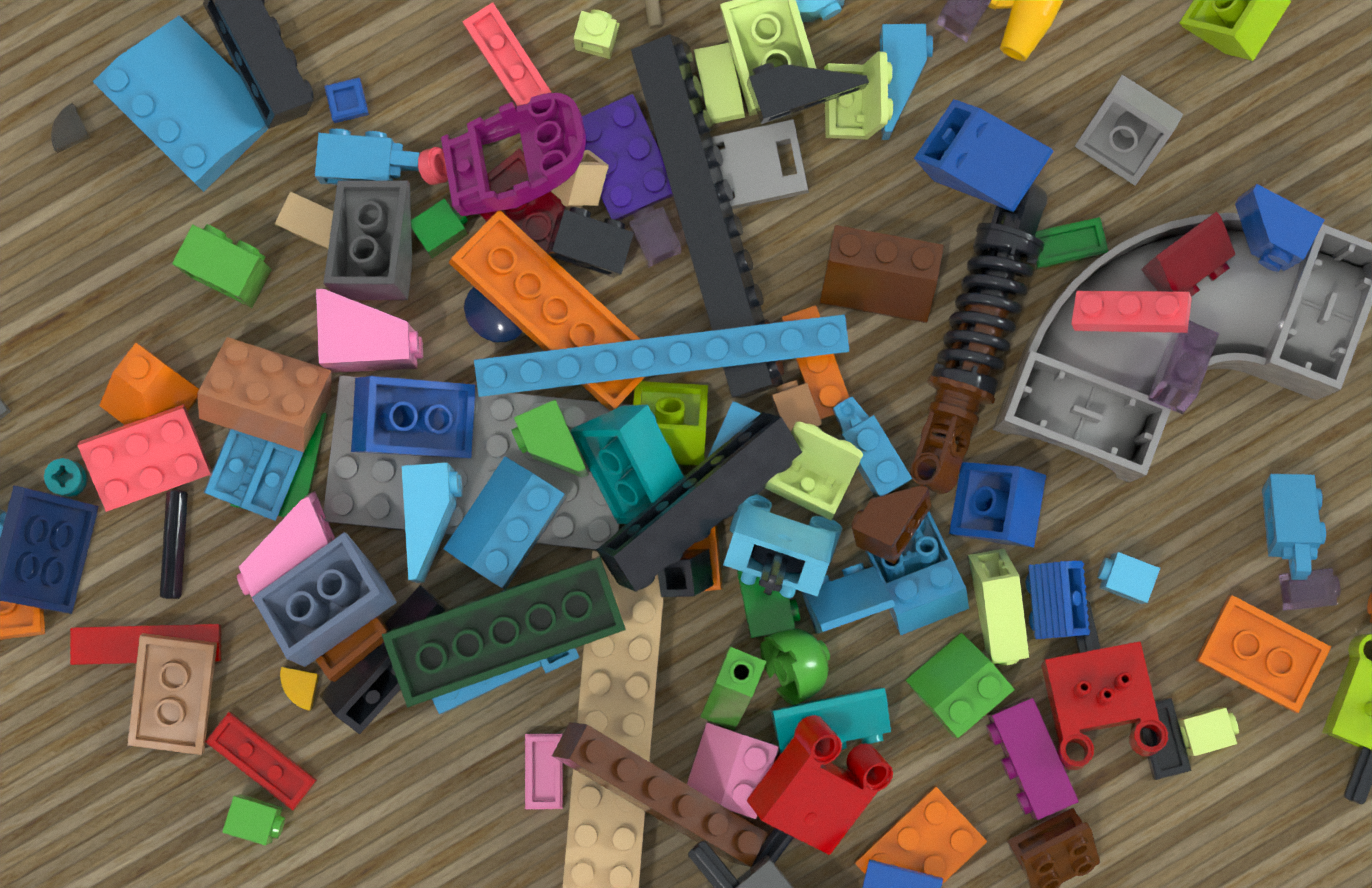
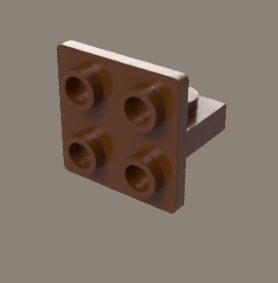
M1074 808L1007 841L1011 852L1027 877L1030 888H1059L1063 882L1075 876L1088 874L1100 863L1092 830L1087 822L1083 823Z

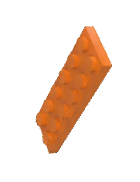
M501 210L497 211L449 261V264L544 351L640 339ZM645 377L581 385L609 411H612L624 401Z

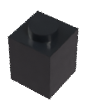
M709 549L686 550L678 562L665 567L658 573L661 597H694L712 587L714 583Z

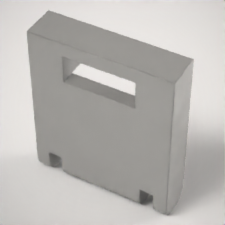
M794 119L711 137L713 145L717 147L725 146V149L720 150L723 159V165L720 166L723 180L726 179L732 193L735 195V198L730 201L732 209L809 193ZM791 143L797 174L783 177L777 146Z

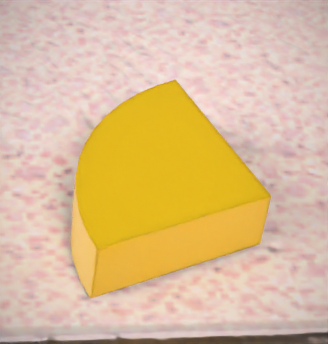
M281 667V684L287 697L300 708L312 711L319 674Z

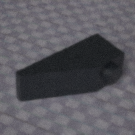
M767 63L752 70L754 75L749 76L746 82L761 124L865 89L869 83L867 75L785 64L774 67L773 63Z

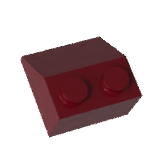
M1216 211L1155 256L1141 269L1157 291L1190 292L1192 297L1200 291L1196 284L1206 276L1211 281H1214L1230 269L1226 262L1236 254L1221 216Z

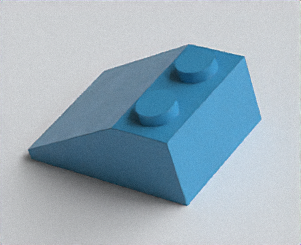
M863 563L845 568L842 570L844 577L830 581L828 575H826L818 597L802 592L816 634L895 607L893 598L874 566L865 569Z

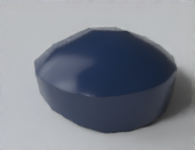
M475 287L469 291L464 303L465 317L469 325L481 337L492 342H508L516 339L522 333L518 326Z

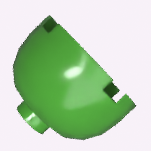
M799 628L779 631L764 638L766 641L761 643L760 649L762 660L767 661L765 670L769 678L774 673L776 674L782 685L776 690L787 703L795 706L811 698L823 688L828 676L830 653L822 640H817L812 634Z

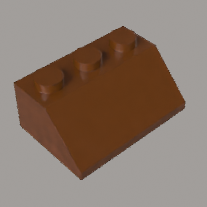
M835 225L832 232L819 304L927 323L938 281L944 245Z

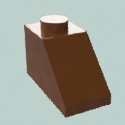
M920 485L871 499L864 510L861 509L857 512L852 522L856 546L895 564L932 507L929 488Z

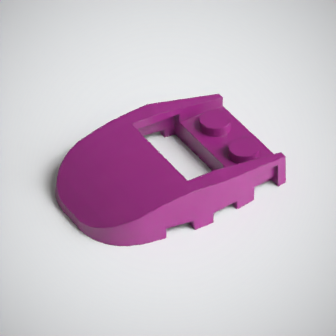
M546 93L531 97L528 104L515 106L513 102L499 107L500 113L484 121L479 117L467 123L468 132L453 139L448 134L442 136L441 141L453 208L461 216L517 208L550 192L567 181L579 167L586 145L582 115L572 98L562 93ZM520 133L529 181L514 185L513 190L496 194L495 191H490L482 145L503 140Z

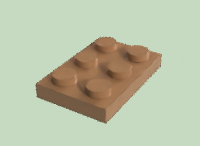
M146 633L140 635L128 746L202 755L205 752L217 649L216 642Z

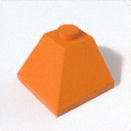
M135 343L113 371L99 406L121 423L127 425L183 404L188 412L198 399L197 393L199 388L146 348Z

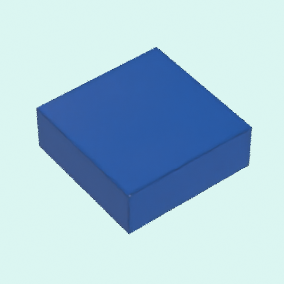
M360 78L324 86L334 123L369 115Z

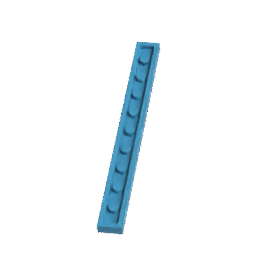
M845 314L476 359L474 360L478 396L482 397L849 352L846 318Z

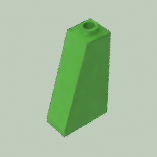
M729 647L700 717L735 731L753 697L767 661ZM739 664L745 665L749 670V674L744 680H739L734 676V668Z

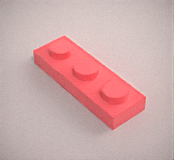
M493 2L462 21L469 35L516 106L528 104L533 96L552 93Z
M1076 291L1071 324L1074 331L1187 333L1192 298L1190 292Z

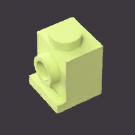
M591 10L590 13L581 11L574 35L575 50L610 59L620 23H617V20L611 19L612 15L601 10Z

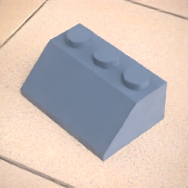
M345 532L252 597L286 659L304 667L397 603L379 571Z

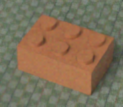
M227 337L197 393L199 419L304 452L331 398V370Z

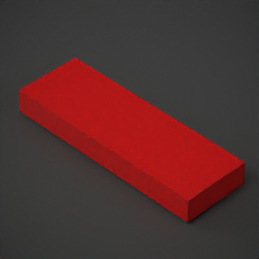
M231 712L227 713L205 741L292 811L296 809L317 782V779Z

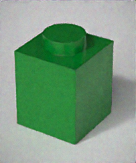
M444 198L412 219L411 229L433 259L468 235L463 225L469 221L466 216H461L453 206L450 207Z

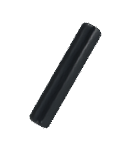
M170 490L166 493L160 597L163 599H180L182 595L188 501L187 492L182 490Z

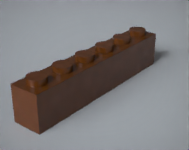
M569 722L552 754V757L697 843L706 841L716 854L731 863L752 867L768 834L587 724Z

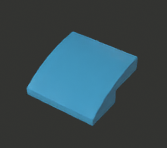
M229 429L203 493L276 521L304 452Z

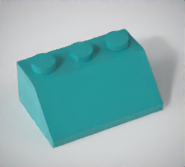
M648 405L621 406L582 423L570 431L617 524H628L684 477L673 457L670 446L657 424L656 417Z
M881 687L770 710L780 755L795 736V729L798 723L812 715L820 716L841 739L842 749L847 748L846 741L861 738L862 744H871L884 741L883 733L891 732L885 688Z

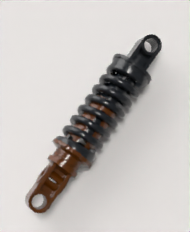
M1034 182L1014 212L996 206L991 223L978 224L976 229L977 235L973 244V251L977 256L972 257L967 262V270L971 275H966L961 281V288L965 293L960 294L955 299V306L959 312H954L950 316L949 324L953 330L948 331L943 336V342L948 349H943L938 353V363H935L933 372L927 380V383L937 391L934 401L929 403V416L922 429L921 440L915 459L912 462L910 473L916 483L928 487L929 490L937 494L948 493L955 487L964 455L969 448L973 427L977 426L979 421L977 416L981 404H994L995 402L994 396L998 380L989 375L991 369L1002 370L1005 365L1002 359L995 356L997 350L1006 352L1010 349V343L1002 338L1003 332L1013 333L1016 330V324L1008 320L1009 314L1018 315L1022 312L1021 304L1008 298L1010 294L1025 296L1028 293V287L1023 283L1015 281V276L1030 278L1034 274V269L1030 265L1020 262L1021 257L1027 258V263L1036 265L1038 257L1043 252L1045 246L1044 242L1035 237L1043 210L1047 204V195Z

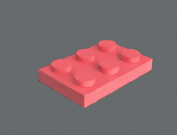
M184 404L79 441L77 445L106 512L209 476L212 471Z

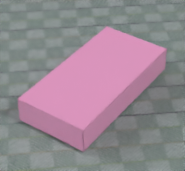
M525 734V809H563V762L552 757L563 734Z

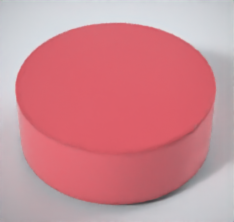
M433 147L423 150L418 158V168L423 180L429 185L447 182L448 177L443 149Z

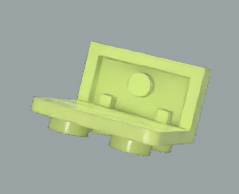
M878 51L863 65L828 63L824 67V70L867 75L869 81L865 89L825 102L826 138L869 139L887 125L893 115V101L891 98H888V84L892 80V64L887 62L886 52Z
M798 421L795 423L791 433L802 453L793 460L790 468L772 477L767 482L765 489L832 521L863 457V453L846 440H838L822 432L819 427L813 424H805Z

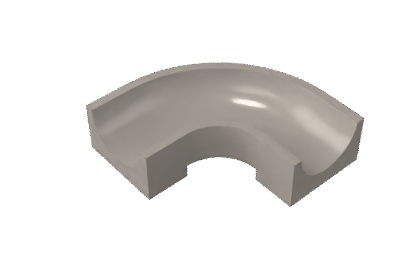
M1218 213L1223 220L1236 255L1226 262L1230 269L1214 281H1211L1206 276L1196 284L1200 291L1191 297L1192 302L1187 333L1074 331L1071 323L1076 291H1157L1141 269L1155 256L1212 214L1175 220L1143 231L1118 244L1095 260L1065 288L1044 313L1022 352L992 430L1005 435L1026 436L1068 449L1102 464L1116 474V478L1130 483L1147 475L1172 408L1170 402L1180 386L1196 373L1213 369L1241 371L1315 400L1337 392L1342 388L1372 306V243L1322 224L1305 259L1285 271L1280 269L1279 272H1275L1263 267L1258 262L1260 258L1251 254L1238 213Z

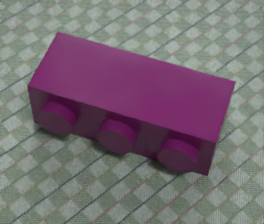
M1027 697L987 715L990 723L986 725L987 732L994 746L1001 745L1005 758L1001 759V764L1008 779L1012 780L1015 778L1021 792L1016 794V798L1025 815L1030 813L1032 818L1039 820L1079 802L1033 698Z

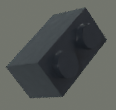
M570 207L569 211L564 209L558 213L546 252L548 255L613 278L622 274L634 232L625 230V224L614 219L605 218L604 222L590 218L591 213L581 208Z

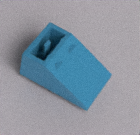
M930 511L895 564L865 550L871 567L874 566L893 598L895 607L889 608V611L900 636L969 609L966 586Z

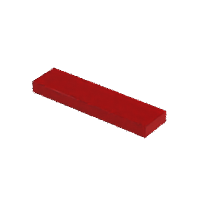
M221 624L70 628V665L137 663L139 637L142 633L216 642L215 661H221Z

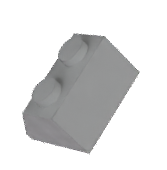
M1121 75L1075 147L1136 186L1174 132L1183 113L1124 75Z

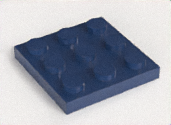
M14 485L0 537V601L72 614L99 506Z

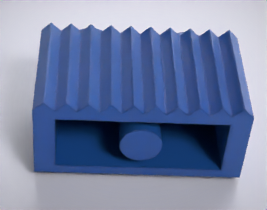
M1060 561L1028 565L1029 574L1026 577L1025 583L1027 591L1031 594L1032 611L1029 615V624L1034 631L1035 639L1090 634V629L1088 628L1090 625L1088 622L1089 615L1087 614L1088 607L1086 606L1088 601L1085 598L1087 593L1085 592L1086 585L1084 584L1085 577L1083 576L1085 571L1082 561Z

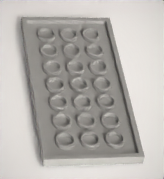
M339 376L323 511L326 517L325 521L405 530L402 466L448 463L458 474H461L462 497H456L457 506L445 532L446 535H453L503 458L507 457L557 488L567 497L536 544L596 550L619 531V524H617L576 442L575 445L589 474L583 478L534 460L529 452L522 454L511 429L518 427L514 417L555 399L568 429L571 431L582 423L610 412L600 402L517 393L479 397L478 389H475L472 458L351 452L355 378L358 377ZM620 404L617 408L628 405Z

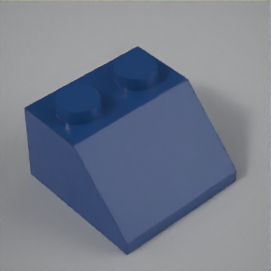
M1258 184L1239 196L1235 203L1251 254L1260 258L1258 262L1263 267L1275 272H1279L1280 269L1285 271L1305 259L1325 220Z
M962 462L949 534L1005 545L1034 548L1046 475L1019 466Z

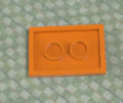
M1228 595L1196 661L1288 710L1299 713L1331 646L1233 595Z
M934 786L854 863L864 874L866 873L869 859L941 877L943 878V884L987 841L947 797Z

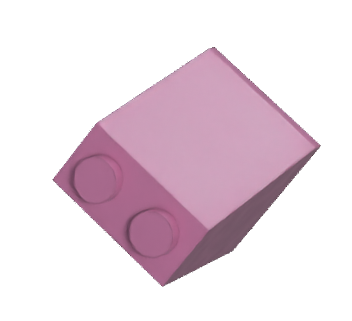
M316 289L319 364L322 367L331 370V373L417 369V359H423L422 337H418V332L414 331L407 321L326 289Z
M315 491L305 496L239 566L241 573L237 574V580L245 596L250 594L253 597L335 539L329 522L324 520L326 517Z

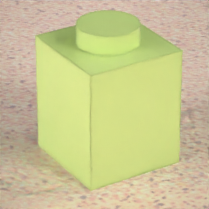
M1217 707L1178 718L1186 752L1189 756H1197L1237 744L1235 735L1239 734L1238 724L1233 713H1228L1225 707Z

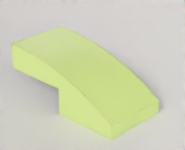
M725 43L694 49L704 104L712 124L745 118L730 44Z

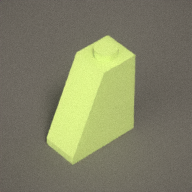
M1005 549L968 555L985 650L993 664L1011 665L1017 663L1019 659L1029 658L1020 577Z

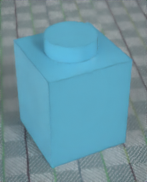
M1120 552L1113 553L1110 559L1105 557L1100 566L1097 578L1102 579L1099 588L1139 604L1148 603L1160 568Z

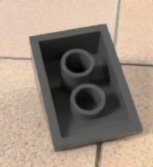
M338 181L324 285L331 292L351 300H408L412 273L410 183L408 181Z

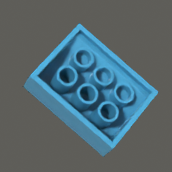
M177 16L118 56L92 81L203 192L268 130L241 76L180 16Z

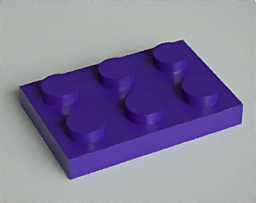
M633 94L582 116L586 134L585 150H590L609 165L600 197L610 219L622 220L673 196L661 152Z

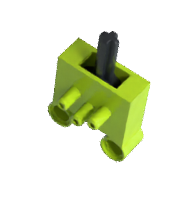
M1372 634L1358 635L1350 642L1348 649L1350 659L1322 733L1361 748L1344 792V797L1347 800L1357 804H1364L1372 786V660L1367 659L1363 652L1366 642L1369 640L1372 642Z

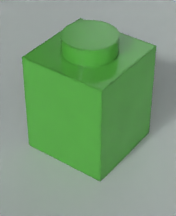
M242 794L233 796L222 833L262 845H268L272 843L273 838L279 839L282 833L285 817L280 815L283 807Z

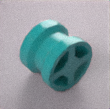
M60 458L52 461L47 466L44 473V481L47 488L53 493L73 497L83 492L87 486L88 475L85 468L78 462Z

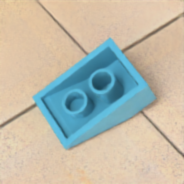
M448 463L402 466L408 580L416 583L425 582L456 509V497H462L461 474H458Z

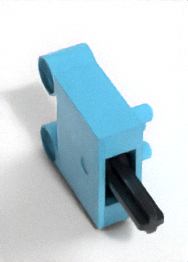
M758 494L750 496L738 506V510L733 516L730 525V531L733 533L723 565L742 571L740 579L746 585L754 584L756 578L760 577L759 585L765 588L764 593L766 595H771L772 591H778L783 597L792 598L796 590L818 597L826 571L838 544L842 526L836 521H831L823 516L812 517L809 525L770 513L772 503L765 497Z

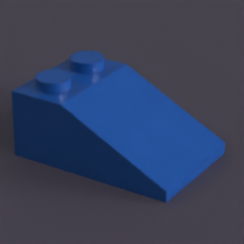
M376 376L355 378L351 452L472 458L475 384Z

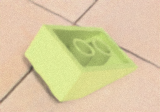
M732 0L720 4L736 72L749 116L757 114L746 83L748 77L754 75L752 71L754 68L767 63H773L774 67L785 64L817 69L796 0Z

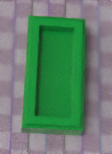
M1100 217L1039 230L1035 235L1045 244L1043 252L1040 253L1035 265L1036 270L1097 257L1108 252Z

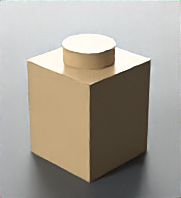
M585 150L582 161L575 173L567 181L551 190V192L561 199V203L569 208H582L583 205L598 206L609 165L590 150Z

